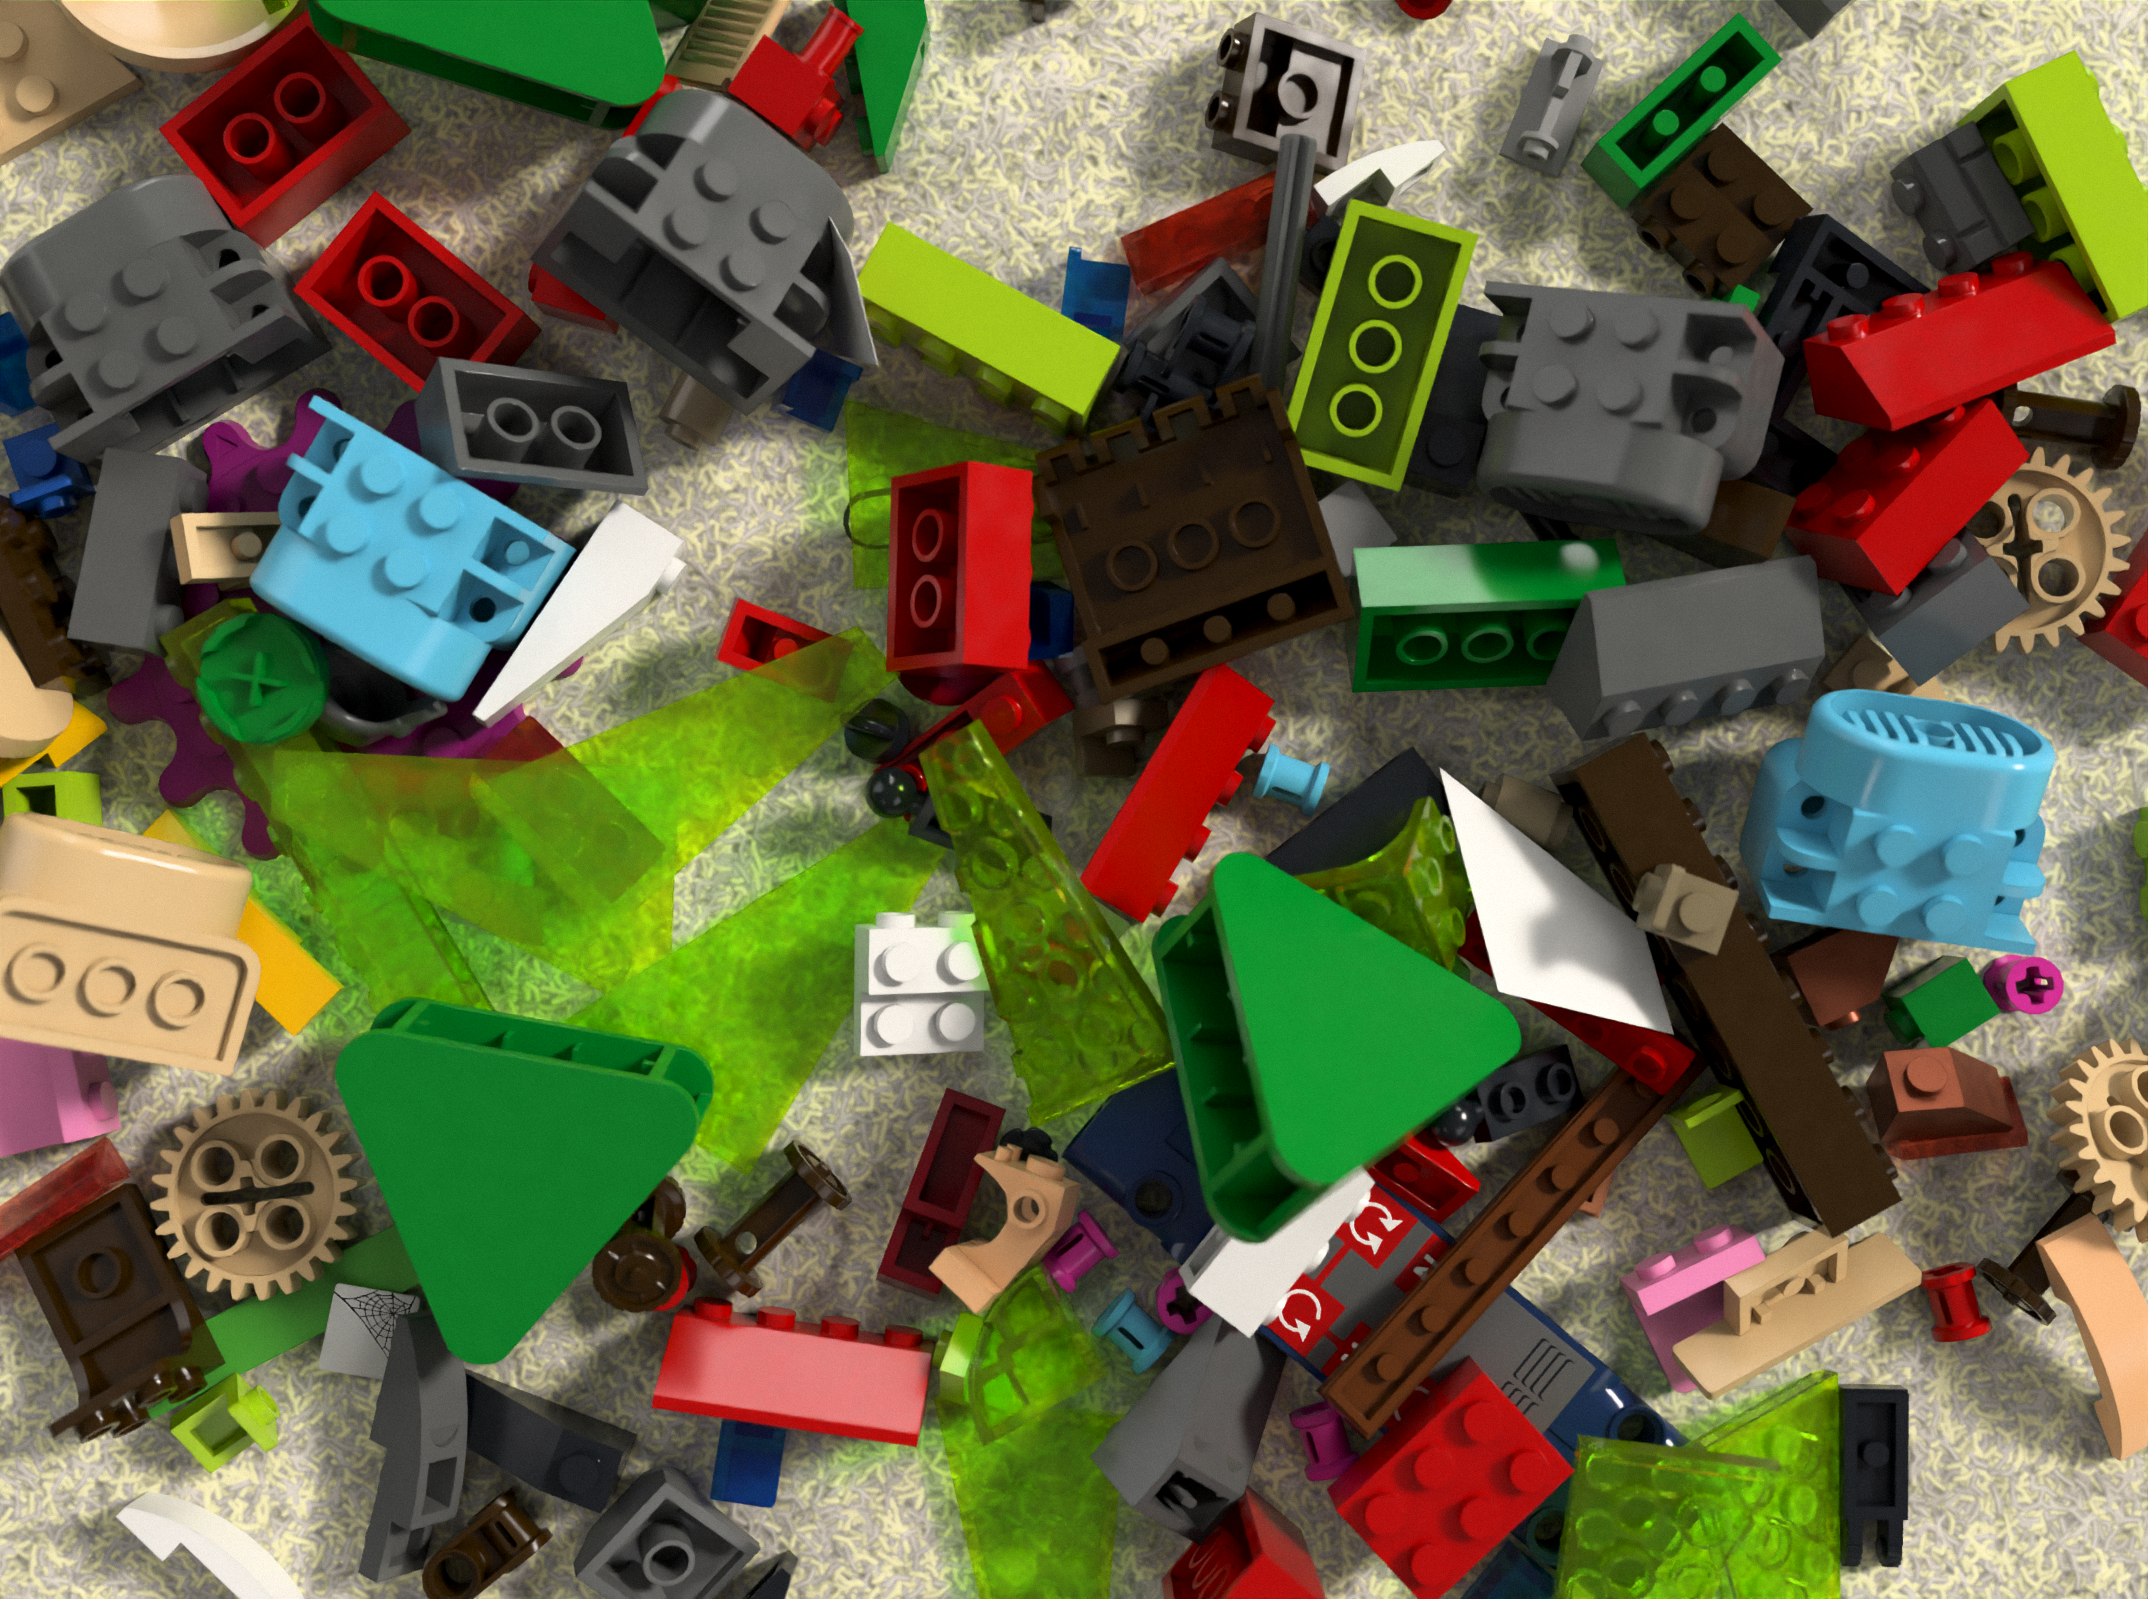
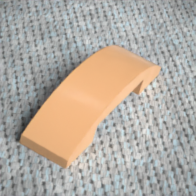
M2088 1213L2035 1243L2054 1296L2071 1306L2103 1396L2101 1400L2093 1404L2111 1455L2117 1460L2122 1461L2148 1446V1306L2132 1272L2098 1216Z

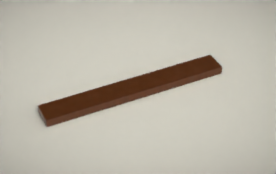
M1673 1025L1674 1035H1669L1695 1053V1058L1667 1094H1658L1616 1064L1316 1390L1363 1439L1369 1440L1710 1065V1062Z

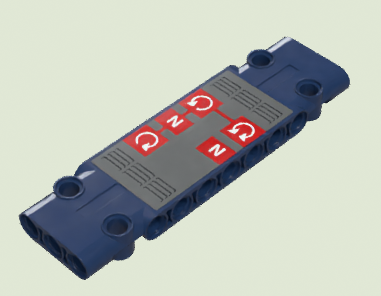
M1166 1026L1076 1134L1061 1157L1127 1211L1135 1223L1148 1229L1161 1240L1160 1245L1179 1264L1183 1265L1216 1223L1212 1219L1205 1203L1170 1036ZM1151 1180L1161 1181L1171 1189V1198L1168 1204L1161 1210L1154 1212L1142 1209L1135 1202V1194L1138 1188ZM1377 1181L1369 1190L1370 1199L1361 1214L1350 1223L1343 1222L1329 1239L1327 1254L1320 1265L1309 1274L1302 1273L1287 1291L1286 1304L1278 1317L1269 1325L1263 1326L1261 1324L1258 1327L1260 1332L1321 1383L1332 1374L1455 1240L1454 1237L1430 1217ZM1509 1285L1378 1430L1385 1435L1470 1355L1575 1470L1510 1533L1528 1547L1537 1560L1553 1568L1588 1599H1630L1714 1497L1724 1480V1468L1623 1384L1624 1380ZM1634 1414L1642 1415L1643 1428L1640 1434L1628 1441L1618 1440L1617 1433L1621 1421L1627 1416ZM1557 1515L1563 1518L1562 1527L1554 1537L1546 1540L1535 1537V1528L1544 1517Z

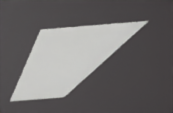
M829 216L834 252L833 272L827 281L831 291V314L829 321L837 354L878 366L852 257Z
M1439 767L1498 992L1674 1035L1645 931L1636 928V923Z

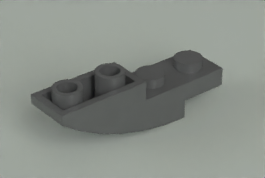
M431 1309L398 1315L380 1394L376 1402V1411L369 1439L387 1448V1452L380 1472V1482L370 1524L365 1536V1545L358 1573L375 1583L423 1569L434 1524L457 1517L467 1451L468 1405L464 1361L456 1357L447 1348Z

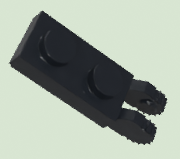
M1836 1384L1835 1512L1839 1515L1837 1518V1557H1839V1562H1841L1842 1566L1859 1567V1564H1861L1863 1553V1519L1877 1520L1875 1548L1881 1566L1899 1567L1901 1565L1903 1520H1908L1909 1393L1908 1389L1901 1385Z

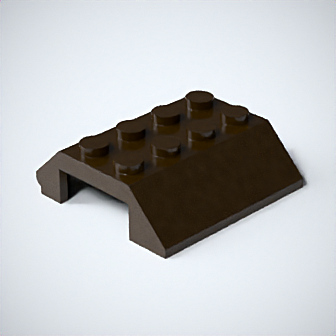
M1259 372L1216 387L1215 392L1220 408L1209 411L1204 396L1200 393L1152 411L1158 430L1149 434L1146 432L1141 417L1137 416L1091 433V441L1096 452L1094 454L1086 456L1078 438L1035 454V460L1040 473L1032 476V493L1040 517L1051 526L1088 639L1081 643L1102 705L1119 701L1356 618L1343 573L1279 387L1277 386L1265 391Z

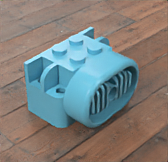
M315 395L308 407L327 419L305 456L302 458L292 452L286 465L296 471L284 489L278 504L279 518L282 524L250 577V586L259 597L382 671L437 699L446 702H456L464 696L491 648L500 651H514L517 649L581 552L545 529Z
M1863 689L1837 690L1821 696L1811 708L1803 738L1785 739L1776 743L1766 752L1761 762L1740 838V854L1768 918L2033 956L2037 944L2019 915L2024 900L2039 897L2046 883L2044 874L2037 866L2046 833L2039 810L2055 765V751L2050 742L2030 726L2004 714L1978 706ZM1784 865L1804 868L1797 872H1790L1784 869Z

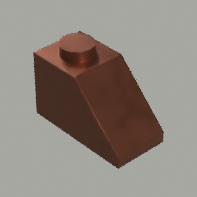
M1828 926L1769 954V957L1776 971L1784 970L1796 985L1802 998V1004L1796 1008L1805 1024L1816 1027L1824 1026L1826 1031H1834L1861 1019L1863 1015L1859 1008L1879 999L1900 937Z
M1949 1046L1884 1051L1866 1082L1880 1142L2010 1132L2013 1128L1997 1068Z

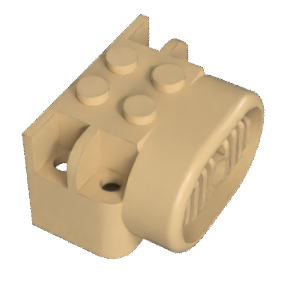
M16 812L8 815L4 819L0 830V1037L232 1077L261 975V965L257 954L247 944L237 938L253 882L251 871L246 866L228 858L164 840L44 814Z

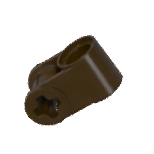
M514 1484L477 1512L466 1523L467 1525L449 1538L425 1565L422 1574V1584L429 1599H474L502 1575L509 1574L552 1538L553 1534L548 1527L540 1529L517 1500L519 1490ZM455 1557L464 1560L472 1571V1581L460 1583L450 1578L445 1570V1560Z

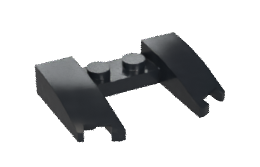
M1828 214L1796 217L1767 272L1768 275L1777 281L1757 317V321L1785 360L1762 453L1756 466L1747 475L1739 479L1784 493L1795 499L1803 490L1816 484L1838 461V455L1783 417L1808 371L1803 340L1826 332L1827 323L1834 319L1854 314L1868 316L1883 310L1882 303L1889 298L1909 293H1920L1923 295L1931 292L1929 288Z

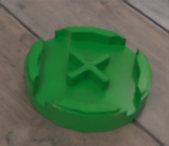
M278 613L240 614L220 624L203 643L198 660L203 661L200 667V677H195L196 695L207 719L229 738L252 745L284 744L305 734L322 715L330 692L329 663L319 640L298 621Z

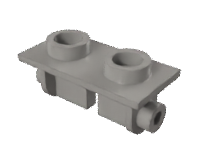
M1578 34L1569 35L1567 42L1559 43L1549 38L1545 39L1499 152L1500 156L1552 177H1558L1604 64L1603 60L1594 57L1592 52H1590L1593 46V42L1590 39Z

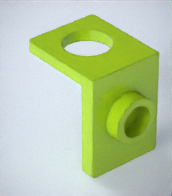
M1720 1083L1664 1114L1703 1186L1709 1190L1764 1160L1735 1107V1104L1745 1099L1739 1089Z

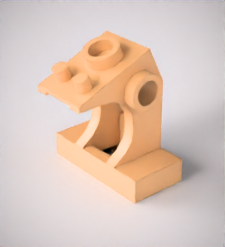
M1007 1144V1147L998 1145L997 1150L977 1154L974 1158L999 1183L1006 1195L1008 1203L1007 1222L999 1235L992 1241H988L982 1236L947 1247L929 1266V1269L975 1314L1013 1299L1029 1281L1027 1278L1028 1274L1071 1226L1081 1183L1063 1177L1066 1167L1055 1161L1036 1155H1029L1027 1162L1020 1160L1023 1149L1013 1144Z

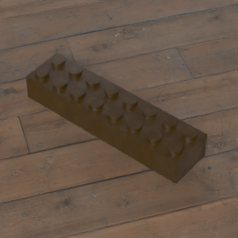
M1645 732L1614 739L1549 775L1563 802L1573 806L1572 818L1625 915L1635 923L1640 913L1633 910L1635 893L1643 876L1647 872L1654 874L1657 864H1673L1684 868L1686 873L1732 890L1738 888L1737 879L1726 860L1719 854L1713 856L1700 834L1706 831V824L1697 806L1687 796L1681 799L1669 777V775L1674 773V766L1668 753L1658 740L1653 739L1649 741ZM1736 901L1717 955H1709L1645 931L1655 969L1667 977L1663 984L1702 1055L1710 1062L1709 1067L1718 1084L1739 1089L1745 1099L1735 1104V1107L1764 1158L1762 1164L1793 1220L1833 1239L1901 1202L1902 1198L1892 1182L1898 1178V1172L1892 1159L1878 1143L1872 1145L1860 1124L1866 1120L1865 1111L1853 1091L1846 1085L1840 1087L1828 1066L1834 1062L1833 1053L1824 1037L1816 1028H1807L1796 1008L1802 1004L1801 995L1792 979L1784 970L1780 969L1776 972L1764 950L1770 946V940L1758 918L1752 912L1745 914L1738 901Z

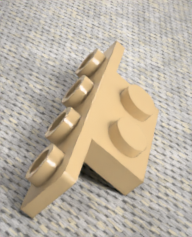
M1815 1230L1797 1233L1782 1248L1766 1256V1260L1724 1279V1318L1675 1344L1672 1347L1673 1359L1707 1399L1714 1400L1919 1286L1922 1279L1921 1270L1884 1233H1876L1849 1249V1238L1844 1233L1833 1239Z

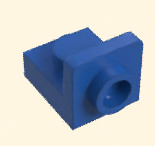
M56 422L2 441L20 489L9 494L14 508L39 515L41 519H55L69 515L79 509L78 500L96 494L86 464L54 451L47 440L61 432Z

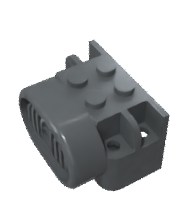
M682 89L661 97L654 104L633 136L619 138L608 148L576 190L530 260L747 417L808 362L816 351V348L809 342L823 328L831 314V291L827 281L833 272L834 252L829 216L847 248L854 233V217L849 201L837 182L820 165L752 112L735 101L713 92L699 89Z
M171 173L156 175L135 181L109 193L24 244L7 260L0 272V297L30 346L26 355V368L32 383L28 391L39 407L50 411L61 432L47 440L54 451L101 470L105 447L156 454L333 349L306 301L292 291L296 284L283 264L250 237L237 231L227 213L209 193L202 180L189 174Z
M1486 281L1483 294L1503 313L1497 340L1484 342L1481 345L1478 356L1480 362L1489 369L1482 396V409L1485 417L1489 420V425L1476 473V484L1479 490L1488 498L1504 506L1562 522L1662 536H1685L1702 531L1709 523L1719 481H1734L1747 475L1759 460L1785 360L1747 305Z

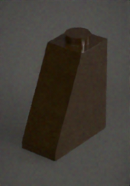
M1740 479L1719 481L1709 523L1702 531L1685 536L1641 534L1719 569L1761 563L1771 559L1797 499Z

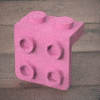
M0 1037V1157L56 1144L74 1142L122 1129L118 1114V1099L111 1082L106 1055Z
M1721 1224L1706 1229L1693 1238L1694 1243L1673 1253L1662 1252L1652 1255L1639 1262L1634 1267V1272L1619 1278L1668 1384L1679 1393H1687L1697 1387L1673 1359L1672 1347L1724 1318V1279L1766 1260L1755 1235L1734 1224L1730 1226L1728 1224Z

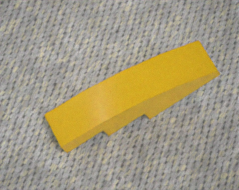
M171 808L166 809L141 835L221 856ZM251 885L237 938L247 944L257 954L261 965L260 982L255 1000L294 1037L301 1034L345 987L301 946L304 940L260 900L263 896Z

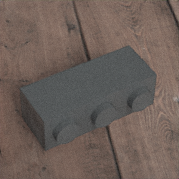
M105 447L67 638L97 650L171 660L173 645L180 640L184 629V612L181 604L185 584H180L170 519L183 513L206 512L209 503V488L206 483L207 474L179 457Z

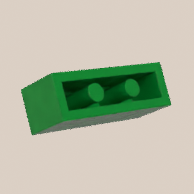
M1738 12L1599 139L1580 166L1623 211L1756 90L1783 59Z

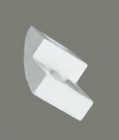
M1430 140L1397 145L1369 154L1338 169L1315 184L1310 193L1309 206L1319 219L1324 213L1330 217L1344 207L1350 198H1356L1370 186L1375 188L1388 205L1436 169L1446 149L1439 140Z

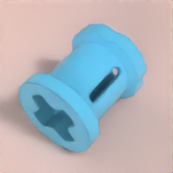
M1270 744L1264 756L1251 796L1261 799L1264 795L1298 806L1301 808L1302 815L1311 818L1322 794L1330 770V764L1321 761L1315 766L1281 754L1279 746Z
M1128 1287L1097 1318L1091 1328V1332L1097 1338L1105 1335L1132 1360L1131 1369L1140 1375L1163 1354L1174 1339L1176 1332L1166 1325L1162 1327L1134 1302L1136 1294Z

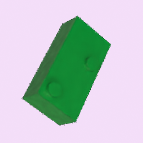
M1615 538L1353 548L1349 596L1356 618L1345 622V645L1352 693L1545 685L1584 593L1626 585Z

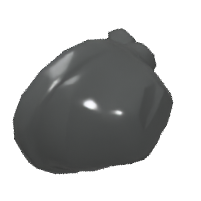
M334 642L326 643L322 647L329 663L330 692L322 715L316 720L322 734L336 741L347 743L357 749L377 742L388 735L397 739L404 738L410 735L418 725L433 721L447 713L445 701L433 696L411 701L403 681L382 671Z

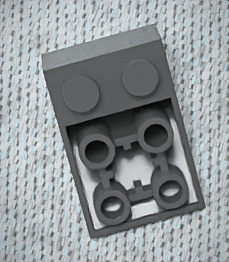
M1214 1312L1207 1321L1197 1327L1191 1340L1168 1367L1153 1378L1148 1390L1123 1419L1116 1422L1109 1429L1104 1441L1092 1453L1090 1458L1133 1509L1201 1546L1244 1495L1287 1355L1256 1332L1250 1338Z

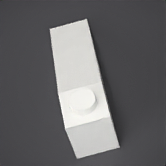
M617 499L474 711L473 716L477 722L489 729L648 606L657 591L668 596L687 566L686 563L679 559L683 553V540Z

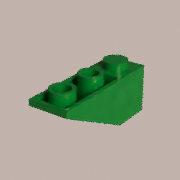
M833 0L834 7L849 16L865 30L854 43L856 54L845 56V66L851 95L863 93L867 116L856 118L863 157L875 155L879 173H889L931 40L924 0Z

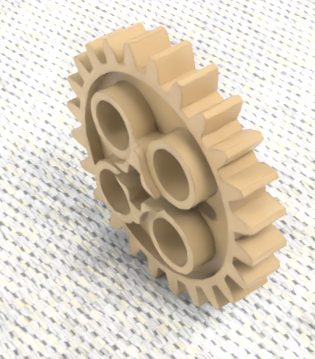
M2037 447L2032 451L2027 462L1982 507L1991 511L1996 517L1997 531L1993 537L1988 539L1974 537L2016 588L2018 582L2017 560L2015 556H2004L2002 550L2006 545L2014 541L2015 537L2013 518L2008 506V497L2010 495H2015L2019 498L2018 543L2022 547H2031L2032 555L2023 560L2020 565L2023 588L2027 596V602L2031 607L1991 635L1993 654L2002 653L2009 639L2014 638L2020 655H2027L2032 652L2034 638L2037 635L2048 650L2056 648L2060 643L2059 627L2073 638L2079 637L2085 633L2079 615L2082 614L2093 620L2103 618L2106 613L2095 598L2097 596L2114 598L2120 595L2122 591L2118 586L2109 581L2107 577L2108 574L2122 573L2130 567L2129 563L2112 557L2113 550L2131 542L2130 536L2111 534L2110 526L2126 516L2125 511L2114 510L2104 512L2101 504L2109 498L2113 492L2112 488L2107 487L2091 493L2086 486L2093 476L2094 470L2092 468L2082 471L2074 478L2068 475L2070 455H2063L2052 467L2045 466L2043 447ZM2051 501L2060 507L2064 515V524L2060 531L2047 532L2039 528L2035 523L2033 510L2037 502ZM2044 564H2056L2067 572L2069 588L2065 595L2061 597L2052 596L2040 587L2038 576Z
M2129 1038L2119 1045L2114 1039H2109L2101 1045L2093 1046L2072 1058L2073 1063L2058 1072L2063 1082L2051 1088L2049 1093L2060 1105L2047 1111V1117L2061 1125L2063 1130L2049 1138L2051 1143L2066 1147L2070 1155L2058 1163L2060 1168L2077 1170L2080 1175L2079 1180L2073 1187L2075 1193L2091 1190L2096 1196L2092 1212L2098 1215L2110 1209L2114 1212V1230L2121 1232L2134 1226L2138 1242L2146 1243L2148 1242V1046L2141 1049L2135 1038Z
M259 1088L243 1090L240 1102L233 1094L221 1095L217 1097V1112L211 1107L196 1108L193 1111L199 1128L183 1125L176 1126L173 1130L183 1144L182 1148L161 1149L159 1155L173 1167L171 1172L152 1176V1182L168 1188L167 1197L151 1202L150 1208L158 1211H168L170 1220L161 1224L155 1232L156 1235L175 1233L178 1242L168 1252L167 1256L169 1259L187 1254L192 1258L187 1266L185 1277L189 1279L207 1271L210 1272L207 1281L208 1292L212 1293L224 1289L231 1281V1295L234 1300L248 1297L253 1288H255L259 1301L275 1297L278 1285L286 1295L302 1289L301 1275L310 1282L325 1276L320 1259L328 1263H334L344 1258L341 1248L335 1243L336 1239L349 1240L357 1237L359 1232L347 1223L345 1219L347 1215L366 1210V1205L350 1199V1190L367 1184L366 1178L349 1176L348 1167L362 1158L361 1152L342 1154L339 1146L348 1138L350 1131L343 1129L329 1133L326 1130L333 1115V1112L330 1110L318 1111L309 1117L310 1097H296L287 1107V1093L284 1089L270 1090L265 1100ZM286 1141L295 1147L299 1157L298 1166L292 1174L286 1172L279 1162V1150ZM222 1149L227 1150L231 1154L235 1164L234 1172L228 1181L220 1176L216 1168V1159ZM302 1182H311L314 1185V1192L308 1195H288L268 1200L251 1199L208 1205L204 1199L205 1195L210 1192H228L250 1187L265 1188ZM290 1206L300 1212L304 1221L303 1231L298 1239L291 1236L284 1226V1214ZM226 1213L233 1216L239 1225V1238L235 1245L227 1242L221 1232V1221Z

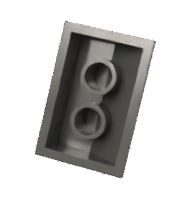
M438 357L414 403L423 459L454 476L644 496L649 489L627 382Z

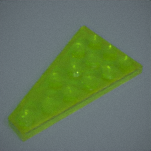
M902 817L895 819L886 818L800 874L790 878L753 901L728 919L713 926L701 936L630 978L610 993L598 998L562 1023L681 1044L700 1053L707 1060L713 1071L715 1092L694 1144L748 1176L753 1171L854 1005L855 924H876V913L880 912L910 913L947 853L948 848L909 835V822Z

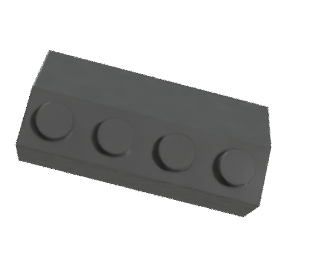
M1803 555L1585 592L1545 685L1581 742L1609 736L1623 737L1635 731L1666 725L1675 727L1692 720L1718 715L1732 716L1744 710L1775 704L1788 705L1801 700L1809 690L1811 681L1825 657L1816 563L1810 555Z

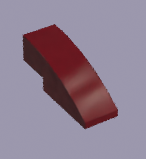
M946 1088L876 1277L877 1281L936 1302L943 1282L929 1269V1266L945 1248L957 1245L985 1170L974 1158L977 1154L992 1151L1007 1109Z

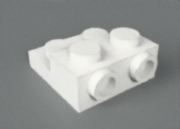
M940 911L938 912V922L915 923L914 913L880 912L876 913V924H855L853 1053L859 1056L984 1051V991H993L994 926L977 922L976 912Z

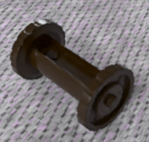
M2017 383L1979 397L1992 399L2018 438L2091 448V459L2095 467L2112 471L2121 467L2126 462L2127 457H2129L2138 435L2141 420V401L2138 391L2133 386L2120 384L2112 386L2105 393L2101 402L2018 390ZM2024 406L2030 408L2029 414L2024 420L2013 421L2017 407Z
M792 1140L783 1149L792 1169L723 1235L710 1226H703L694 1235V1242L706 1261L730 1286L746 1297H753L763 1288V1283L755 1267L820 1204L825 1201L841 1211L852 1202V1197L848 1190L834 1175L831 1168L798 1140ZM745 1232H751L757 1241L756 1248L750 1254L742 1252L738 1244L739 1238Z
M2061 1169L2056 1174L2057 1180L2063 1185L2070 1196L2008 1268L1988 1258H1983L1976 1267L1977 1272L2002 1294V1298L2012 1306H2017L2024 1313L2045 1326H2048L2057 1315L2042 1297L2044 1292L2050 1287V1282L2035 1242L2088 1213L2094 1214L2092 1207L2096 1196L2091 1190L2083 1193H2075L2073 1190L2075 1183L2080 1178L2077 1170ZM2110 1209L2096 1215L2103 1224L2106 1222L2114 1226V1212ZM2134 1226L2129 1227L2123 1231L2130 1232Z
M668 1175L664 1177L594 1257L592 1266L594 1288L596 1292L600 1293V1297L607 1304H611L618 1310H627L631 1313L652 1311L657 1309L658 1306L666 1304L680 1286L682 1258L671 1239L675 1237V1234L683 1226L686 1216V1202L683 1189L679 1187V1183L673 1177Z

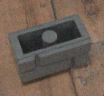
M1974 120L1914 152L1890 171L1894 179L1891 190L1897 206L1906 215L1911 216L1914 214L1926 235L1923 238V249L1928 260L1936 269H1945L1948 276L1969 272L2014 247L2037 231Z

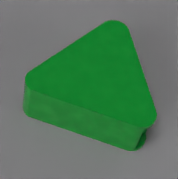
M308 0V13L314 29L327 43L338 49L602 130H620L628 127L644 103L657 92L665 75V56L648 0Z
M1237 852L1226 855L1213 867L1207 881L1208 893L1188 915L1173 916L1160 926L1153 936L1151 951L1207 1209L1218 1227L1230 1237L1247 1244H1261L1271 1240L1465 1098L1518 1054L1521 1047V1033L1513 1014L1502 1002L1262 858L1249 853Z
M421 997L401 998L388 1004L376 1016L369 1031L359 1034L343 1048L335 1066L336 1086L447 1348L459 1359L475 1365H488L503 1360L687 1153L694 1143L715 1092L714 1074L709 1063L700 1053L685 1045Z

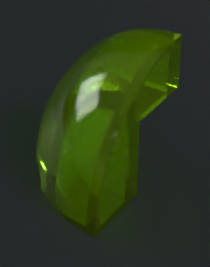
M1039 1262L1024 1270L1011 1281L992 1303L982 1321L983 1326L976 1343L974 1357L969 1365L968 1394L971 1414L983 1447L1039 1417L1050 1407L1110 1374L1107 1365L1073 1305L1057 1281Z

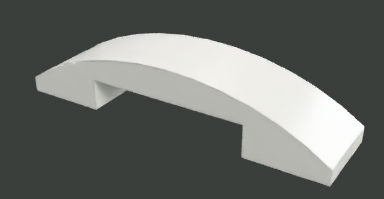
M148 1491L125 1506L116 1516L162 1562L185 1546L239 1599H305L285 1570L265 1549L232 1523L205 1508L176 1497Z

